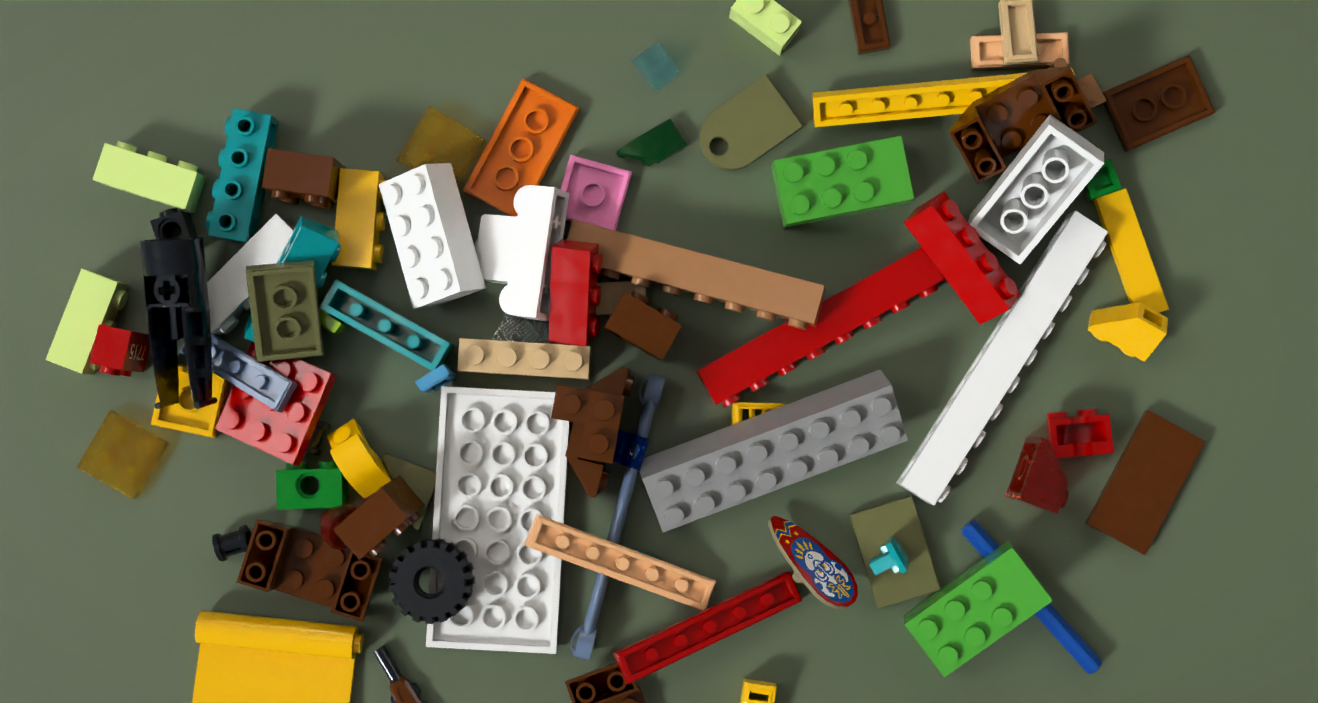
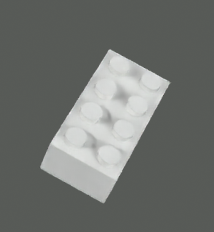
M1050 114L969 215L968 224L976 229L981 238L1018 264H1021L1103 166L1104 152Z
M451 163L424 164L379 184L413 309L439 306L486 288Z

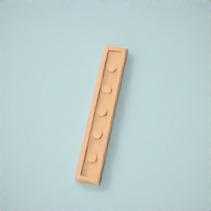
M539 514L535 515L524 544L529 548L702 611L706 609L716 584V580Z

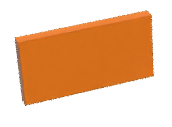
M522 78L467 181L463 192L508 216L516 217L518 213L515 211L513 201L515 194L524 186H540L580 108Z

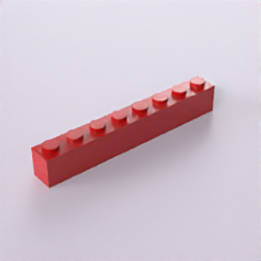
M921 247L823 301L816 327L808 325L807 330L788 326V320L697 370V374L714 405L722 403L725 408L741 399L739 392L750 387L752 392L767 385L769 383L767 377L778 371L780 376H783L796 369L795 361L807 356L810 361L825 353L826 350L823 346L835 340L836 344L839 345L854 337L851 330L860 325H863L866 330L883 321L880 314L890 309L893 314H896L910 306L909 298L919 294L923 299L939 290L936 284L944 280V278Z

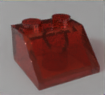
M1026 437L1005 497L1039 510L1057 514L1059 508L1063 509L1068 500L1069 490H1066L1068 481L1048 439L1043 437Z

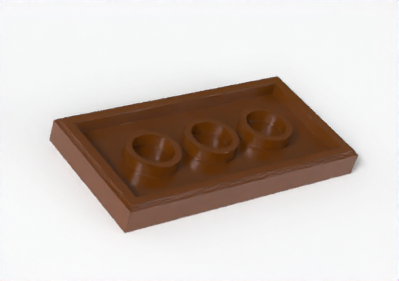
M1145 410L1085 524L1140 554L1146 555L1206 441L1155 413Z

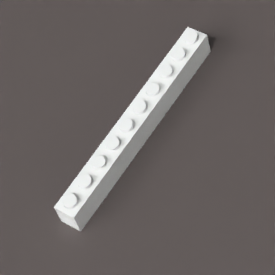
M1077 211L1065 217L1019 289L1021 295L1012 308L1006 311L896 482L897 484L931 505H935L937 501L941 503L946 498L951 489V486L948 485L954 474L959 475L968 463V459L965 456L971 447L976 448L986 434L983 428L988 420L993 421L999 415L1003 408V404L1000 401L1006 392L1012 393L1018 385L1020 377L1017 375L1023 365L1029 366L1037 355L1038 350L1035 349V346L1041 338L1046 339L1053 330L1055 323L1052 320L1058 311L1063 312L1072 299V296L1069 295L1075 284L1079 286L1088 275L1089 269L1086 266L1091 258L1094 257L1096 259L1104 250L1107 244L1104 241L1108 233L1107 230Z

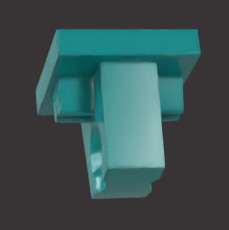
M894 536L887 539L884 545L880 546L882 554L871 559L869 563L875 575L889 568H892L894 573L900 571L903 574L908 570L909 558L900 542H897Z

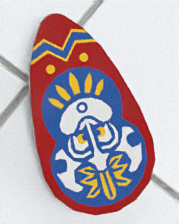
M778 516L771 517L768 521L771 535L784 558L794 570L792 575L794 581L797 583L803 582L817 599L834 609H846L853 605L858 596V588L854 576L847 566L828 548L799 526Z

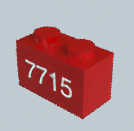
M99 324L90 363L100 365V372L111 375L131 377L132 371L144 372L150 348L149 334Z

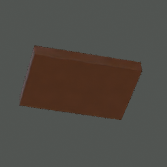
M1190 55L1102 92L1106 99L1103 105L1125 152L1216 113Z

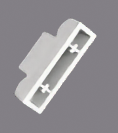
M528 185L520 188L515 194L513 201L515 211L518 213L516 217L491 214L482 215L478 239L474 247L483 279L492 283L508 284L503 288L499 297L500 306L505 313L526 319L549 321L552 246L558 241L563 240L570 193L556 187Z

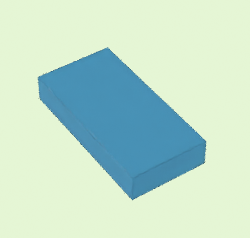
M442 364L415 381L421 392L433 393L440 389L441 386H445L455 380L457 374L452 366Z

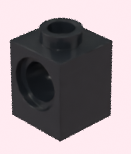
M178 208L162 211L159 213L160 218L150 221L156 239L170 238V231L176 225L181 227L179 238L198 237L191 215L181 210L178 211Z

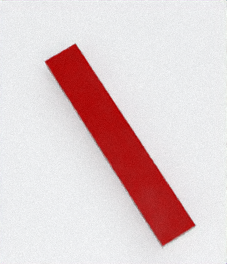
M785 571L624 647L613 654L626 684H630L803 600L790 571Z

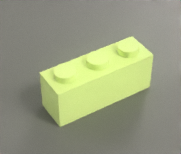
M120 141L117 142L116 146L104 144L92 180L195 213L206 180L205 176L197 172L198 166L180 160L176 166L166 162L168 157L152 151H148L147 156L136 153L137 147Z
M81 268L45 360L81 374L93 375L95 370L100 368V365L90 363L98 325L116 327V322L114 321L117 313L123 309L128 299V292H126L128 285Z

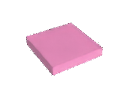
M570 155L561 190L570 193L566 221L572 222V220H577L616 231L632 172Z

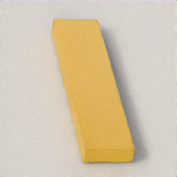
M1125 188L1094 199L1093 202L1102 227L1108 231L1106 238L1129 303L1140 302L1158 313L1169 310L1127 189Z

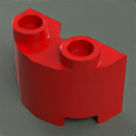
M1097 409L1077 410V417H1067V411L1047 413L1048 420L1046 421L1050 459L1114 453L1110 414L1097 415Z

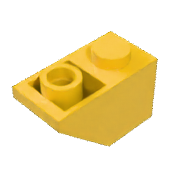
M1138 302L1093 310L1089 318L1088 331L1098 340L1108 341L1119 347L1125 355L1136 357L1145 362L1166 336L1168 318Z

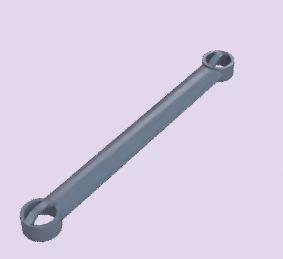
M649 374L642 381L639 388V398L643 407L607 540L617 544L620 542L639 472L636 461L643 457L655 409L658 408L665 382V377ZM648 380L644 397L642 398L641 387ZM597 573L584 625H581L574 632L571 639L573 657L588 661L590 659L597 633L596 627L610 579L609 576ZM578 632H580L576 648L574 649L573 638Z

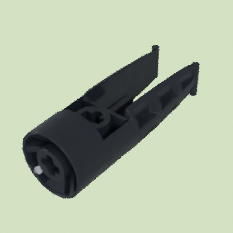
M203 237L140 241L149 341L160 402L155 403V408L160 409L179 402L177 339L184 338L194 407L199 409L217 403V398H212V340Z

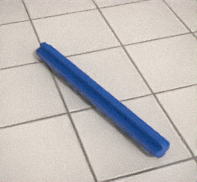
M976 520L969 521L961 529L963 536L983 558L999 548L998 544ZM1050 603L1034 614L1086 673L1092 674L1102 665L1101 659Z

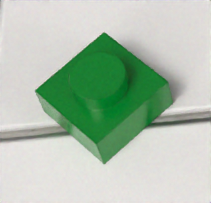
M1105 160L1103 166L1084 187L1088 201L1122 189L1112 160Z

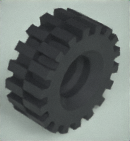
M424 539L407 547L395 559L393 570L389 572L391 584L388 587L389 593L393 592L394 598L392 601L394 605L398 604L402 610L400 612L404 616L410 615L413 617L412 621L418 623L420 621H425V624H433L438 621L441 623L447 621L452 616L454 617L467 604V601L472 596V587L475 583V576L472 574L474 568L472 562H468L466 558L468 555L464 550L461 552L457 548L458 545L453 542H445V539ZM434 568L442 573L444 586L440 592L429 594L421 589L419 577L425 569Z

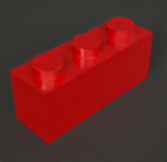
M560 240L552 246L548 342L587 346L598 336L600 318L596 317V305L600 304L601 286H597V275L601 273L603 256L598 254L599 243Z

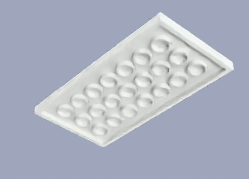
M441 386L432 540L438 538L445 539V542H453L458 545L457 548L461 552L464 550L468 555L466 557L468 562H472L474 568L472 574L475 576V583L472 587V596L463 609L454 617L452 616L447 621L441 623L438 621L433 624H427L426 647L546 654L557 653L562 559L524 545L536 514L564 524L568 464L565 454L569 442L570 421L551 418L556 392ZM430 568L429 594H435L442 590L444 577L439 570Z

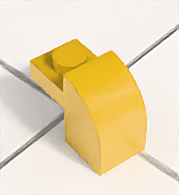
M354 418L327 435L332 448L330 453L350 485L364 499L391 481L382 459L371 449L360 425Z

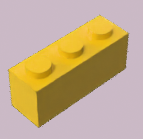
M340 168L335 230L338 232L341 250L335 262H332V265L337 268L377 271V263H382L383 245L379 244L380 231L384 232L386 214L381 212L383 198L379 184L387 180H384V175L379 171Z

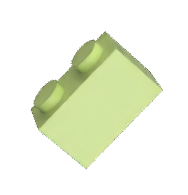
M736 0L731 7L729 15L730 19L779 56L798 33L802 24L801 20L775 0Z

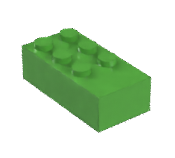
M902 136L774 160L771 165L783 229L907 205L914 200Z
M1008 540L903 616L904 625L945 678L1053 600L1049 592Z

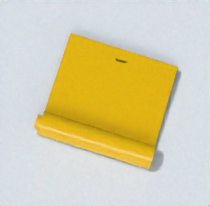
M201 610L195 625V641L200 643L192 703H350L356 654H360L362 651L364 635L359 634L358 627Z

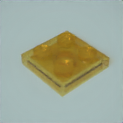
M429 106L396 161L410 170L424 164L451 163L458 186L484 145L485 139Z
M109 411L77 468L127 497L137 499L169 442L115 411Z

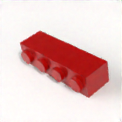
M945 191L915 208L903 222L980 325L1012 308L1021 295L1016 283L1006 275L998 264L996 256L989 252L980 240L976 229L968 224L960 213L958 205L948 197Z

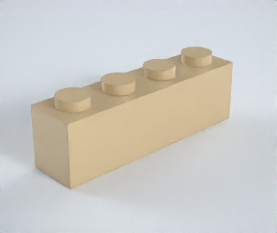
M459 338L457 371L590 380L591 346Z

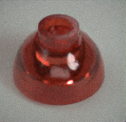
M343 504V506L327 509L321 515V535L332 548L345 549L348 547L333 529L357 509L356 507Z

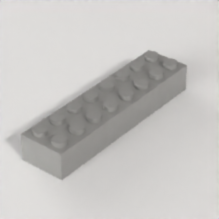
M877 370L637 460L636 462L661 530L664 533L908 441L892 385L883 372Z

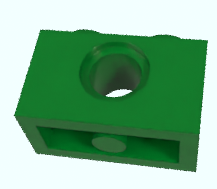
M335 461L318 462V468L306 469V462H301L300 466L286 463V469L276 470L277 510L342 508L349 506L348 481ZM310 476L316 477L319 481V490L315 494L310 493L306 489V481Z

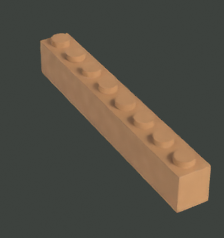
M572 220L567 240L599 243L598 254L603 256L600 275L614 280H619L620 275L632 278L631 284L644 288H650L652 283L663 286L662 292L678 297H681L682 292L693 294L694 301L712 305L713 300L726 303L725 309L738 313H743L745 308L757 311L756 317L775 322L776 317L789 320L788 326L807 330L808 325L816 327L826 291L825 285L577 220Z

